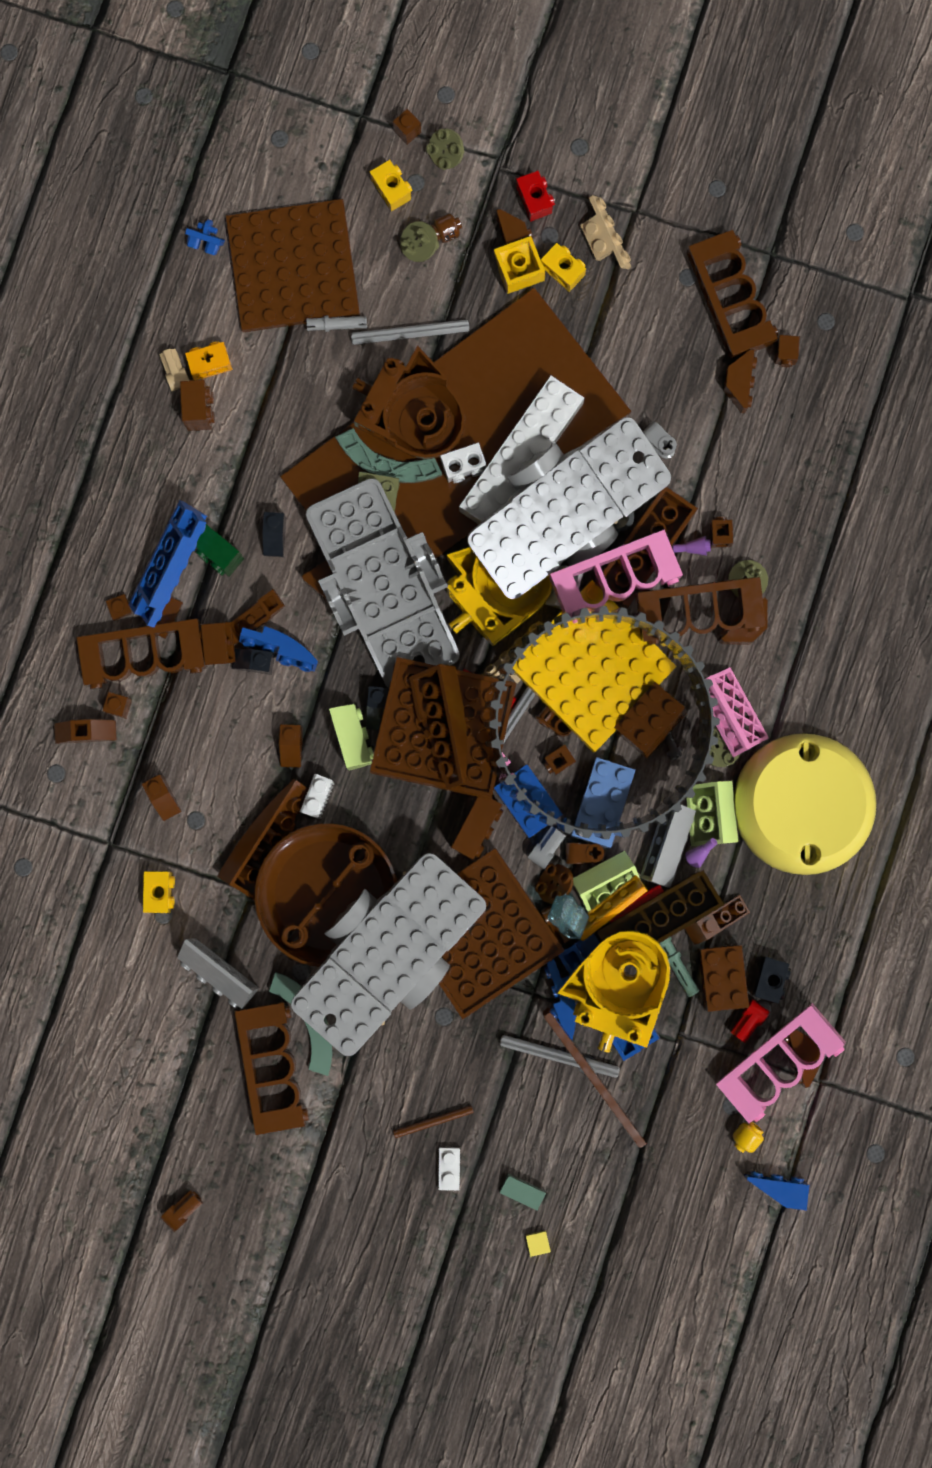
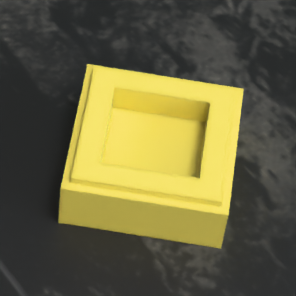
M546 1230L526 1235L530 1257L551 1252Z

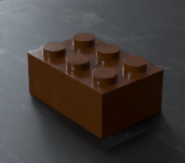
M654 682L614 728L620 737L645 758H648L685 717L687 711L680 702Z
M478 797L451 848L472 860L475 857L479 858L484 849V846L481 844L484 839L489 840L494 830L491 825L494 820L496 822L499 821L504 811L500 809L502 804L493 799Z
M742 945L698 949L705 1011L749 1008Z

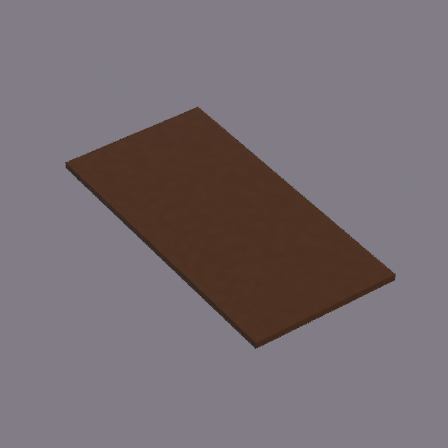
M535 288L434 362L447 377L448 385L460 400L465 414L463 435L460 442L450 452L479 443L487 466L550 376H553L584 397L583 405L556 442L563 454L580 447L632 412ZM424 419L422 421V424L430 425L432 424V421L430 419ZM354 422L336 435L338 436L354 428L364 444L378 455L398 462L423 460L412 457L355 427ZM333 437L282 475L281 479L307 512L308 508L357 485L359 472H368L355 464L343 451L336 437ZM441 457L435 458L442 472V476L423 482L400 483L395 506V515L407 539L423 532L435 559H438L466 538L469 532L479 525L462 514L459 506L481 475L476 477L470 475L464 477L465 480L459 483H453V481L448 483ZM472 457L468 460V463L470 465H477L479 460ZM452 464L449 469L452 472H457L460 466Z

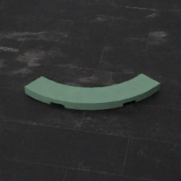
M354 428L335 436L346 455L368 473L399 478L400 483L423 482L442 476L435 458L412 462H398L388 459L369 449L359 438Z
M275 972L269 992L282 997L291 1004L294 995L302 986L288 976ZM324 1017V1022L328 1024L326 1017ZM305 1022L311 1039L309 1070L329 1076L333 1055L332 1045Z

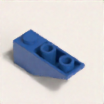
M750 1171V1174H744V1177L784 1207L807 1211L810 1185L804 1182L803 1178L792 1177L791 1180L783 1179L782 1175L771 1174V1177H764L763 1173Z

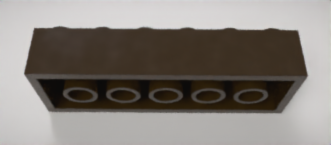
M704 869L621 918L598 929L596 934L602 942L607 937L620 931H637L648 934L658 943H661L724 906V903Z

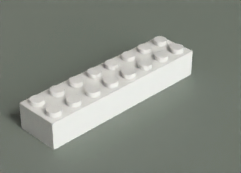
M550 376L459 506L460 512L477 524H480L506 503L516 491L507 477L517 473L523 462L530 460L534 454L549 449L554 441H558L583 405L584 397L553 376Z

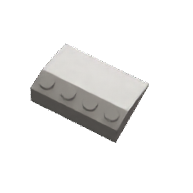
M191 938L184 941L177 957L181 961L179 964L188 971L192 969L196 972V978L201 982L210 983L213 986L212 990L219 996L224 994L229 998L228 1003L234 1008H244L258 991L259 987L198 939Z

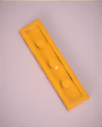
M637 875L632 877L572 925L582 941L587 939L647 892V889Z

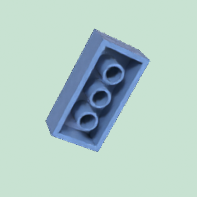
M596 757L574 826L580 827L581 822L587 823L588 828H598V824H605L606 828L616 826L615 822L620 821L635 769ZM575 830L571 833L572 837L593 844H599L609 849L612 847L615 837L614 833L611 834L610 839L595 837L594 833H592L590 838H584L576 835Z

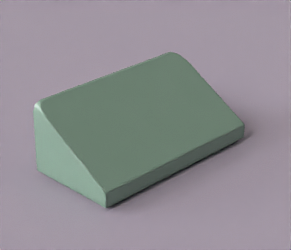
M510 1174L507 1175L500 1190L501 1194L535 1210H538L546 1195V1191Z

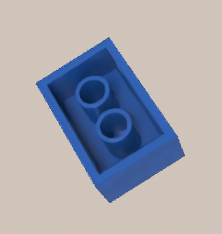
M528 765L515 772L516 778H514V781L520 789L525 788L527 790L525 795L531 802L534 800L540 803L538 808L544 813H547L548 810L554 812L553 818L555 819L563 815ZM500 783L494 787V791L528 839L547 826V824L539 821V813L535 815L527 813L523 810L525 805L523 801L513 800L509 796L512 791L509 785Z

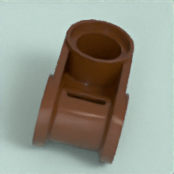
M544 704L545 707L538 716L535 715L534 719L557 736L567 737L572 730L569 728L566 733L560 732L558 724L563 721Z
M565 843L566 864L597 863L604 857V849L599 844ZM593 848H597V851L601 852L597 859H593V856L589 855Z

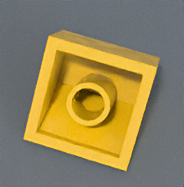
M531 236L494 249L499 273L507 294L545 281V269Z

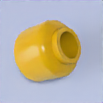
M743 1122L733 1133L734 1146L742 1153L745 1151L753 1153L764 1140L763 1130L754 1122Z

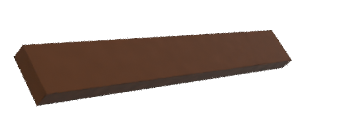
M549 1007L542 1011L545 1020L637 1146L642 1148L646 1145L640 1132Z

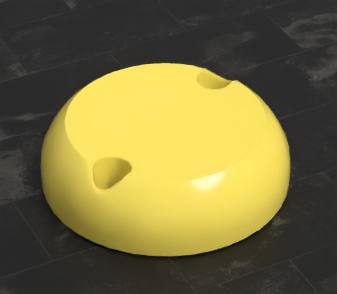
M792 734L780 737L764 745L746 762L739 774L734 790L737 828L745 844L766 864L792 874H819L835 869L847 862L866 842L876 815L875 790L864 764L846 746L828 737L815 734ZM802 747H803V758H802V757L800 756V754H799V751H800V749H801ZM804 848H805V862H804V860L801 858V852H802V850H804Z

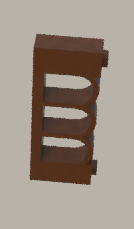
M734 230L690 245L687 250V256L730 361L740 358L751 349L758 351L774 345L778 339L776 326H772L770 320L765 322L767 317L765 307L759 301L753 300L756 294V285L752 278L743 274L746 261L742 253L739 252L741 240L738 235H735ZM725 259L733 260L738 265L739 272L714 283H712L705 267ZM736 284L747 288L749 291L748 299L722 308L716 291ZM743 310H753L757 313L760 320L759 324L735 334L732 333L726 318L727 316Z
M760 577L636 592L638 613H645L646 621L648 622L658 620L662 622L659 598L681 596L684 622L682 627L676 631L680 636L685 634L688 629L698 634H706L714 630L716 626L726 630H736L742 626L744 629L748 628V632L760 631V627L766 626ZM738 588L740 617L734 624L725 625L719 617L716 591ZM709 592L712 620L707 627L697 629L693 626L690 619L688 595ZM640 628L641 641H647V645L659 643L658 638L654 635H646L647 631Z
M191 619L155 625V627L146 626L77 637L84 686H90V689L102 688V684H108L107 679L120 682L126 680L131 673L140 677H150L159 668L169 673H177L183 669L190 671V674L201 673L202 669L207 668V665H205L203 657L200 620ZM179 632L182 659L175 667H165L161 660L158 635ZM151 636L154 663L149 670L139 672L133 664L130 639ZM123 641L126 661L125 669L118 676H110L105 668L102 644Z
M286 1002L235 1011L255 1135L304 1127L307 1124L306 1121L309 1120V1113L303 1104H298L301 1098V1090L299 1085L290 1079L296 1070V1061L294 1056L285 1050L291 1042V1032L285 1024L289 1022V1018H292L290 1005L286 1006ZM276 1026L284 1032L285 1042L281 1048L253 1053L249 1030ZM282 1055L289 1061L290 1071L287 1076L258 1082L254 1059ZM277 1084L291 1086L295 1093V1100L291 1105L262 1110L259 1088Z

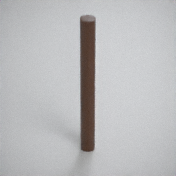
M472 1105L394 1130L393 1133L396 1139L472 1114L474 1111Z

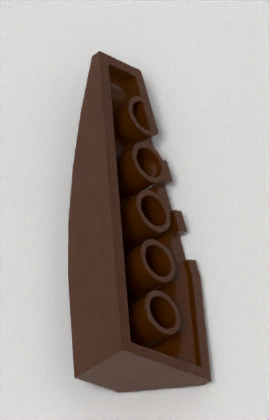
M438 664L409 678L417 718L424 726V735L432 745V754L437 757L439 762L438 768L447 789H453L466 784V722L456 667Z
M293 779L251 824L217 877L255 900V887L259 870L272 848L289 835L290 831L293 832L296 825L294 820L296 815L300 814L309 789Z

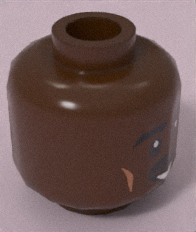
M447 213L436 218L432 227L436 232L438 241L447 243L460 236L459 229L462 228V224L458 217L454 218L452 214Z

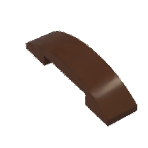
M275 589L269 591L257 600L258 603L232 621L234 645L239 643L242 628L256 631L285 607Z

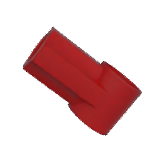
M752 999L749 1002V1008H744L743 1015L733 1027L731 1033L746 1043L757 1026L762 1025L770 1011Z

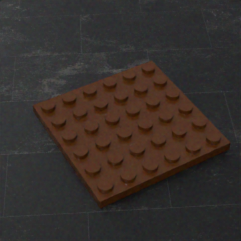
M343 199L226 216L243 333L307 324V318L360 316Z
M397 657L370 773L492 799L498 767L491 765L490 760L495 755L493 748L486 747L485 741L491 738L490 729L484 727V721L490 719V710L485 708V702L492 701L494 692L489 687L491 683L498 682L499 679L456 670L466 722L467 771L466 784L453 789H447L438 768L439 762L437 757L432 754V745L424 735V726L417 718L409 678L436 665ZM506 681L505 686L508 688L507 691H502L500 704H503V707L498 711V722H501V726H498L499 740H503V743L516 682Z
M496 848L457 874L486 902L484 913L456 944L441 957L450 966L445 976L439 982V985L462 1019L565 951Z

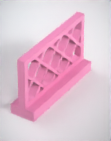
M731 668L706 678L711 679L713 685L709 688L710 697L718 700V704L713 707V716L720 719V724L716 725L733 757L769 739ZM725 674L729 679L730 684L725 681ZM724 688L729 690V695L724 693ZM735 694H736V695L738 696V698L740 699L739 701H737V700L735 699ZM734 706L739 708V713L734 711ZM745 712L748 714L749 719L744 717ZM744 724L749 726V731L744 729ZM754 729L758 732L760 738L754 735Z

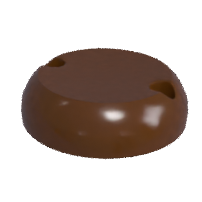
M339 824L310 825L287 835L272 848L265 858L256 880V912L265 934L282 953L300 963L320 967L336 946L324 933L332 928L340 913H343L350 903L357 900L364 889L378 899L397 882V877L388 856L373 839L364 833ZM359 849H362V851L355 858V852ZM366 854L365 859L360 861L361 858ZM293 929L296 930L289 938V932Z

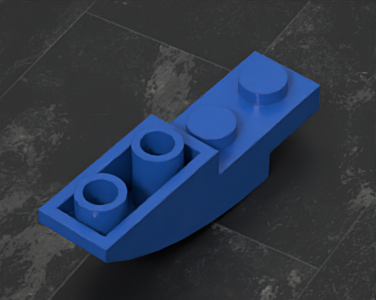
M264 626L262 633L242 628L239 642L244 646L250 648L258 647L263 651L278 653L276 661H279L280 664L296 666L305 672H315L318 661L296 640Z
M552 959L546 963L547 966L544 967L547 978H552L554 986L551 989L554 997H559L560 1001L553 1003L554 1008L551 1009V1012L559 1020L570 1038L573 1039L576 1016L573 1015L576 1007L575 1000L558 994L570 977L567 975L561 978L555 960Z

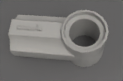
M551 826L541 842L537 843L528 859L545 869L555 855L554 852L566 836Z

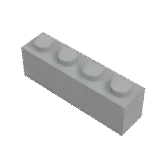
M681 805L682 810L679 812L670 811L665 814L666 822L663 824L658 823L640 875L641 879L667 888L671 887L678 863L681 860L684 845L687 842V836L694 821L695 810Z

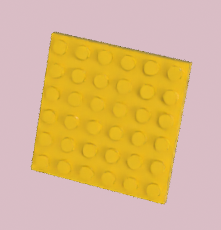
M593 580L580 591L583 600L588 604H598L603 600V591ZM609 598L604 605L607 606L609 613L619 608ZM585 618L586 622L578 624V622L573 624L572 621L567 622L569 627L561 629V626L558 625L552 628L551 632L553 634L548 637L542 634L536 640L538 645L533 648L529 646L523 653L526 657L523 660L518 659L512 668L515 670L514 673L592 752H596L616 731L615 725L654 682L660 685L677 667L655 644L647 645V641H641L639 627L630 628L631 624L623 621L614 624V619L603 618L602 622H596V618Z

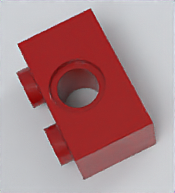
M539 171L516 179V188L530 222L552 214L553 206L555 205L553 196L547 193L546 179L544 176L541 177ZM533 193H539L541 197L533 198L531 195Z

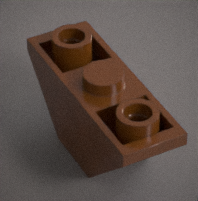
M752 349L728 366L725 374L724 393L740 413L744 414L748 408H751L753 396L749 394L750 388L754 387L755 376H752V369L756 368L757 357H754L755 350Z
M765 597L763 598L766 626L760 627V631L748 632V628L744 629L742 626L736 630L725 629L720 634L723 638L719 642L732 645H750L767 629L768 600Z
M89 719L55 723V744L117 741L116 720Z
M795 1029L784 1039L803 1061L814 1062L820 1057L818 1045L811 1037ZM821 1064L814 1069H804L798 1084H802L805 1088L810 1087ZM796 1066L797 1072H795V1077L798 1075V1068H797V1066Z

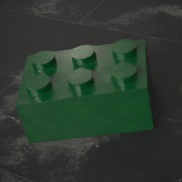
M206 524L204 532L197 541L195 553L205 563L210 561V565L221 576L226 574L230 577L242 563L244 557L240 551Z

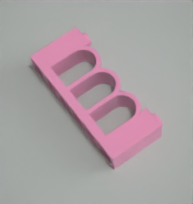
M662 530L551 573L549 579L563 614L568 613L572 617L573 612L579 609L587 608L589 612H592L593 609L604 606L608 598L617 602L624 601L632 594L634 589L649 591L656 587L659 581L661 586L665 584L668 587L679 583L678 579L683 574L666 532ZM643 549L647 550L656 573L655 581L648 584L637 580L627 558L628 555ZM620 559L629 580V591L624 594H616L611 591L600 566ZM594 569L603 591V600L594 605L588 604L583 600L574 576ZM572 620L573 624L577 623L578 620Z
M811 1003L721 1078L716 1085L748 1123L753 1120L758 1122L765 1116L766 1106L775 1103L778 1099L782 1087L791 1088L797 1085L801 1080L804 1069L808 1070L818 1067L823 1062L825 1054L828 1058L832 1055L837 1057L845 1050L843 1046L846 1041L815 1005ZM800 1025L820 1049V1057L814 1062L803 1061L784 1040ZM777 1044L780 1045L798 1068V1075L792 1080L781 1079L762 1058ZM757 1063L774 1083L776 1089L774 1096L770 1098L759 1097L740 1075Z

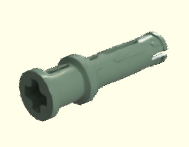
M670 937L659 944L667 953L669 964L687 996L691 997L700 990L681 961V953L676 950Z

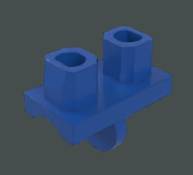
M209 219L205 224L198 223L197 228L202 229L203 232L187 228L185 233L189 235L187 240L188 247L199 249L201 240L207 241L204 252L211 255L217 254L219 247L224 246L225 240L210 235V233L217 234L218 228L212 227L213 221Z

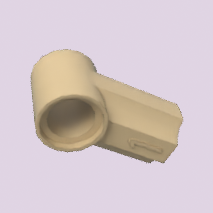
M176 349L164 350L159 355L167 373L165 376L170 389L175 391L180 389V381H189L185 368L182 367Z

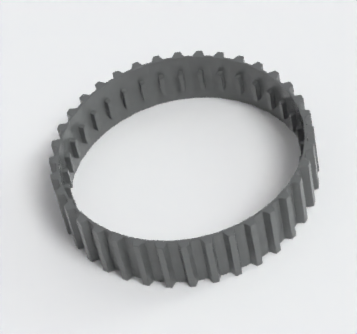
M607 606L595 608L591 613L587 608H582L574 611L572 617L568 613L555 617L554 624L547 621L538 625L537 634L529 633L521 638L523 645L509 650L510 660L508 663L498 666L497 670L501 676L498 682L491 683L489 687L494 692L492 701L485 702V708L490 710V719L484 721V727L490 729L491 737L485 741L486 747L493 748L495 757L490 762L492 766L499 767L502 773L498 780L501 784L509 785L512 788L509 796L513 800L523 801L525 803L523 810L532 815L539 813L540 822L549 826L556 823L557 830L568 834L575 830L576 835L584 838H590L592 833H594L595 837L601 839H610L612 833L625 838L630 836L631 830L644 833L648 831L649 823L663 824L666 822L665 814L670 811L679 812L682 810L680 802L685 797L693 798L695 796L693 787L696 782L705 781L706 776L702 771L706 764L713 763L714 758L709 753L711 746L718 744V738L713 736L714 726L720 724V719L713 716V707L718 704L716 698L710 697L709 688L713 685L711 679H704L701 671L705 665L702 661L695 662L691 656L694 650L692 646L683 647L678 642L680 634L676 631L671 633L664 631V623L660 620L648 622L646 621L645 613L640 612L628 615L627 609L622 607L611 611V613H609ZM585 618H596V622H602L603 618L614 619V624L623 621L631 624L630 628L640 627L647 631L646 635H654L661 641L660 644L663 647L667 646L673 652V657L679 659L683 665V671L690 677L691 687L696 693V706L699 708L698 724L700 731L699 737L696 740L698 741L697 749L692 756L691 767L684 773L686 776L682 783L676 785L674 793L669 798H664L662 800L664 803L657 809L651 808L648 810L649 813L642 818L635 816L632 818L633 821L627 824L615 822L616 826L606 828L605 824H598V828H588V824L581 822L580 827L571 826L570 819L564 818L563 822H560L553 818L554 812L548 810L547 813H544L538 808L540 803L536 800L531 802L525 795L527 790L525 788L520 789L514 781L516 775L515 773L510 774L505 762H508V758L503 757L500 746L503 744V740H499L498 726H501V722H498V711L503 707V704H500L502 691H507L508 687L505 686L507 677L514 674L515 670L512 668L518 659L523 660L526 657L523 653L529 646L533 648L538 645L536 640L542 634L548 637L553 634L551 632L552 628L560 625L561 629L569 627L567 621L578 620V624L586 622Z

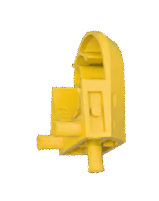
M471 547L447 555L448 561L458 574V576L455 575L447 582L449 584L447 594L463 612L448 624L456 634L471 622L476 630L494 646L538 611L550 597L552 591V584L549 579L550 574L520 597L511 599L502 592Z
M620 931L602 941L559 990L558 994L579 1001L573 1015L577 1016L576 1023L603 1032L597 1046L599 1050L602 1051L606 1043L604 1052H610L614 1037L647 1048L670 981V964L667 953L658 941L648 934L637 931ZM633 965L636 968V973L629 975L625 967Z

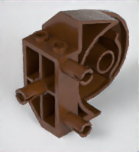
M419 346L416 347L407 366H404L405 364L399 359L387 358L373 385L360 378L356 379L357 383H354L352 389L366 395L367 398L354 420L355 427L412 457L421 459L439 458L441 455L449 453L460 442L465 427V414L462 404L449 387L447 377ZM424 419H430L432 421V424L423 425L422 421Z

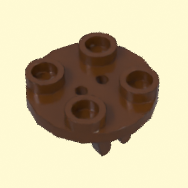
M560 864L547 865L535 887L540 898L550 904L560 903L566 899L573 887L571 870Z

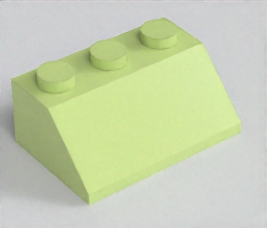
M352 704L329 709L346 768L350 771L371 765L374 753L372 747H367L366 740L369 737L366 727H361L360 720H363L360 708L356 709V706Z
M732 781L695 784L693 787L695 796L693 798L686 797L687 807L696 811L690 828L691 846L703 845L711 838L716 839L717 844L738 842Z
M623 851L574 877L573 885L585 909L589 912L635 875L639 877L635 865L627 853Z

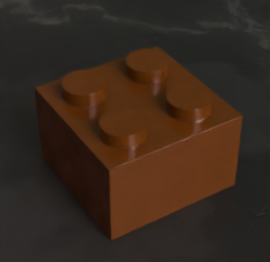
M205 380L180 381L182 422L188 431L212 430V423H215V414L211 407V404H214V394L211 392L210 386H207Z

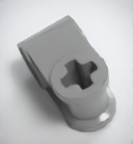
M652 421L643 433L656 453L663 459H669L675 454L677 443L658 423ZM668 445L670 446V449H669V448H667L666 450L663 449L664 446H665V447H667Z

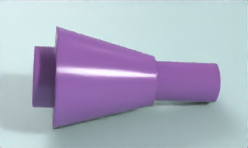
M706 536L686 542V544L673 545L674 553L687 552L707 556V552L711 551L710 539L706 540Z
M711 838L707 843L687 851L686 860L688 864L695 868H700L710 850L717 845L716 839Z

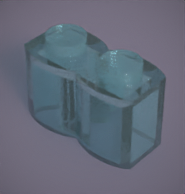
M569 895L556 896L548 915V920L558 927L563 935L570 939H581L589 919L585 909L578 906L574 898Z

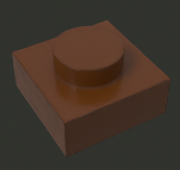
M125 594L106 601L114 621L133 614Z

